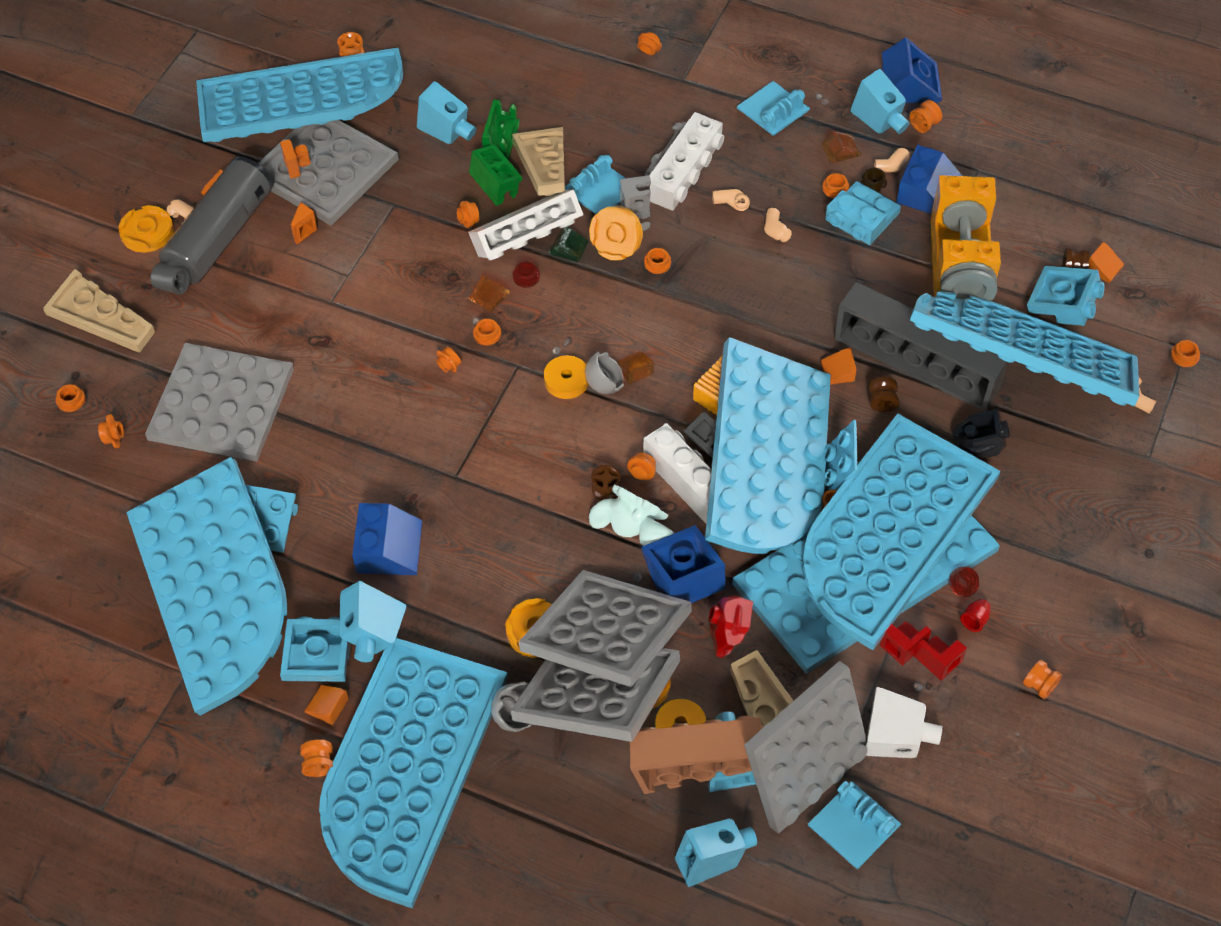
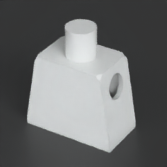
M877 687L867 734L866 756L917 757L921 741L940 744L943 726L924 722L926 705L924 703Z

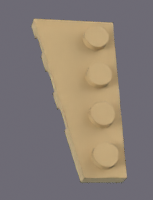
M563 127L512 134L513 145L538 196H551L555 193L565 192Z
M76 269L72 271L43 308L47 316L139 353L155 333L153 325L131 309L124 308L118 303L116 298L110 294H105L99 289L98 285L91 280L88 281L83 278L82 274Z
M758 650L730 664V671L747 716L760 717L764 727L793 702V699Z

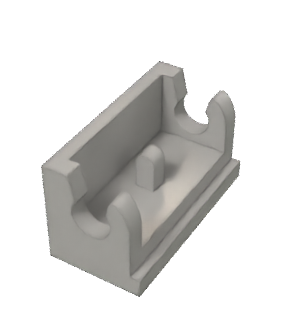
M650 176L620 180V205L630 209L638 219L650 217ZM650 222L641 223L642 231L650 228Z

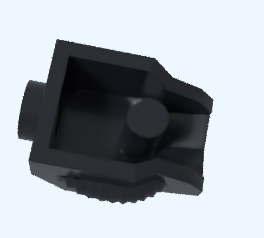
M998 409L969 415L965 421L956 425L952 431L955 446L977 458L999 455L1007 446L1006 438L1010 437L1008 423L1006 420H1001Z

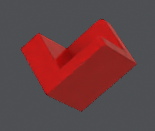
M904 621L898 627L891 624L881 639L880 646L903 666L914 656L916 645L921 639L926 642L929 641L932 629L925 626L919 632L907 621Z
M933 636L928 642L921 639L917 643L914 657L942 681L963 662L967 647L959 640H956L949 647L938 636Z

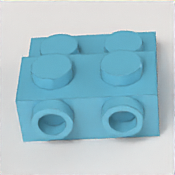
M856 181L847 192L842 190L827 205L825 220L834 227L844 230L855 239L861 240L870 246L898 216L901 206Z
M1044 266L1027 303L1028 312L1055 315L1057 323L1085 326L1087 319H1093L1095 316L1096 298L1101 299L1103 297L1104 283L1100 280L1098 270Z
M303 616L297 619H287L280 673L282 681H346L347 661L350 659L351 643L343 640L339 635L340 617L313 619Z

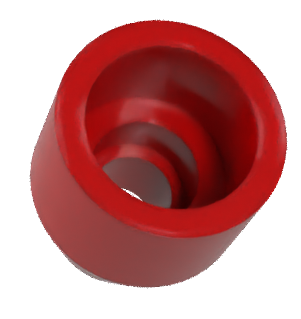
M978 599L969 604L960 617L963 626L972 632H980L990 619V603L984 599Z

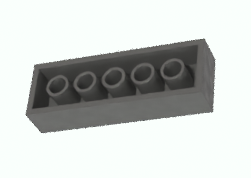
M855 282L840 303L835 340L984 412L989 409L1002 388L1009 362L1000 359L997 356L998 354L988 350L986 352L977 351L967 342L946 339L942 333L933 329L926 331L916 327L914 322L910 321L913 308L900 303L894 298L885 296L871 287Z

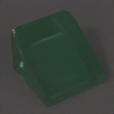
M566 226L556 237L549 253L553 256L579 262L589 241Z

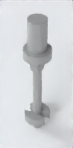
M686 122L675 123L672 128L675 129L673 137L663 152L661 151L651 158V165L645 172V176L651 174L684 128Z

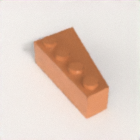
M741 716L732 721L722 722L721 720L712 719L705 721L704 724L697 725L678 723L670 728H641L633 742H630V769L644 795L654 793L655 786L667 784L669 789L682 787V780L692 778L699 782L712 780L718 772H722L726 776L751 772L752 769L744 744L764 727L760 717Z

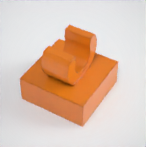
M290 139L281 141L282 155L290 179L301 176L299 166L305 167L311 164L306 145H298L293 149Z

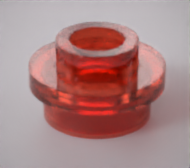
M521 262L513 271V281L520 287H532L540 280V271L532 262Z
M958 567L949 576V586L958 596L970 597L979 588V576L972 568ZM959 579L965 580L967 587L963 586Z

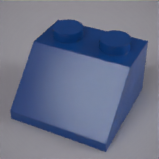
M905 37L882 52V70L904 96L906 103H923L926 100H931L935 103L942 101L937 62Z
M917 144L900 181L896 203L931 214L939 175H962L943 152Z
M359 503L352 553L356 573L417 575L422 520L391 504Z
M696 525L641 547L657 592L693 603L725 589V564L709 542L705 540V537Z

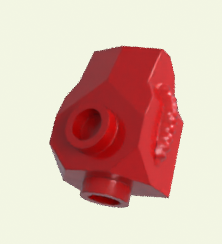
M728 596L722 598L717 605H712L708 622L710 623V632L716 657L723 658L728 656L733 648L743 641L745 634L750 629L753 601L738 596Z

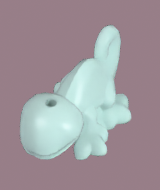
M615 484L612 491L618 498L599 501L592 507L589 513V524L593 528H604L611 522L614 532L622 537L639 535L642 546L674 534L671 529L655 521V519L665 520L668 514L649 501Z

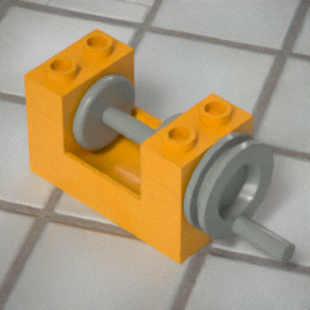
M939 175L930 218L934 297H936L937 292H954L956 298L969 299L971 295L991 301L997 294V277L1001 265L1000 243L991 241L990 222L996 202L994 177Z

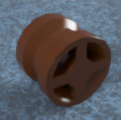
M1071 248L1065 249L1062 267L1088 269L1089 250L1074 252Z
M879 377L869 383V392L872 395L870 397V406L873 410L888 412L898 407L899 397L895 394L898 390L896 380L890 377Z
M611 465L597 467L591 476L593 496L599 501L618 498L612 491L614 484L621 487V475L618 469Z

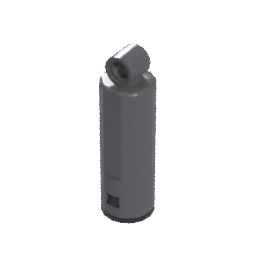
M236 157L231 161L160 250V262L154 266L151 273V283L154 288L181 295L187 291L190 284L201 282L273 188L272 178L261 165L246 157Z

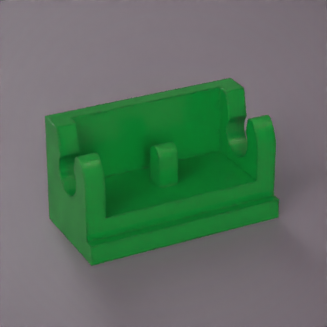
M493 99L482 135V147L495 144L509 161L513 149L512 134L518 132L520 119H517V109L514 104H511L510 112H505L502 110L501 101Z
M493 144L472 151L469 174L495 206L503 204L504 195L508 191H510V197L514 199L518 193L519 182L522 181V176L498 147Z

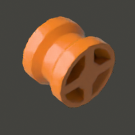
M347 32L339 36L337 44L340 57L365 53L362 47L363 39L358 33Z
M931 100L924 101L920 108L913 109L909 114L912 126L921 133L929 131L932 125H937L942 121L943 117L940 107Z
M1041 659L1030 670L1023 681V685L1037 690L1038 696L1044 700L1058 685L1063 674L1049 669L1047 663Z
M311 740L300 746V754L304 757V761L301 764L303 775L322 777L328 774L330 767H333V761L330 759V755L333 753L331 742Z

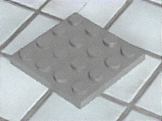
M335 120L322 125L311 124L294 129L282 140L290 139L293 149L298 145H306L311 164L305 167L299 166L301 176L290 179L280 143L258 164L272 178L273 188L271 192L297 207L302 202L314 211L316 218L332 226L399 158L398 152L340 120Z
M185 343L145 433L147 440L258 462L294 371L293 363Z
M582 570L520 639V651L632 687L692 612L691 602Z
M662 648L632 687L545 659L511 709L512 720L633 742L680 662L679 650Z
M840 661L744 744L769 827L778 834L787 826L793 824L805 809L811 804L816 803L827 789L833 784L838 783L844 774L856 763L861 762L867 754V739L850 669Z

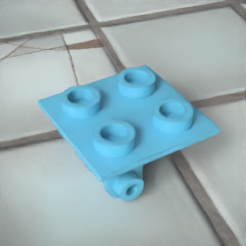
M774 81L737 106L738 110L772 136L810 110L809 107L803 104L805 94L802 90H793L789 93Z
M600 155L594 164H589L581 170V174L571 178L570 183L565 186V190H574L578 202L594 214L608 206L620 203V180L626 178L611 168L613 161L609 155Z
M853 420L845 429H842L839 435L825 447V492L832 489L838 490L845 480H848L857 471L856 420Z
M246 485L270 550L284 553L291 516H296L298 511V504H294L296 494Z
M845 781L838 788L837 791L839 793L808 823V826L858 870L901 826V823L854 782L850 781L848 783Z

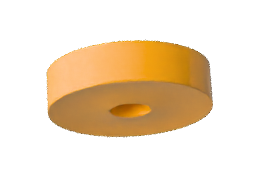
M569 355L559 356L551 360L544 369V384L547 391L561 399H572L583 394L589 386L584 372L586 363L575 356Z
M675 699L665 703L659 709L655 719V728H670L677 722H684L689 725L704 724L706 716L701 707L693 701Z

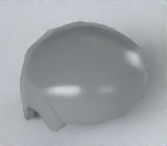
M597 351L588 360L584 372L586 381L593 390L601 394H613L623 388L624 377L622 369L615 360L609 357L607 352L600 354Z
M528 683L506 684L496 692L491 703V713L494 721L501 729L514 733L532 726V724L513 721L511 716V709L528 686Z

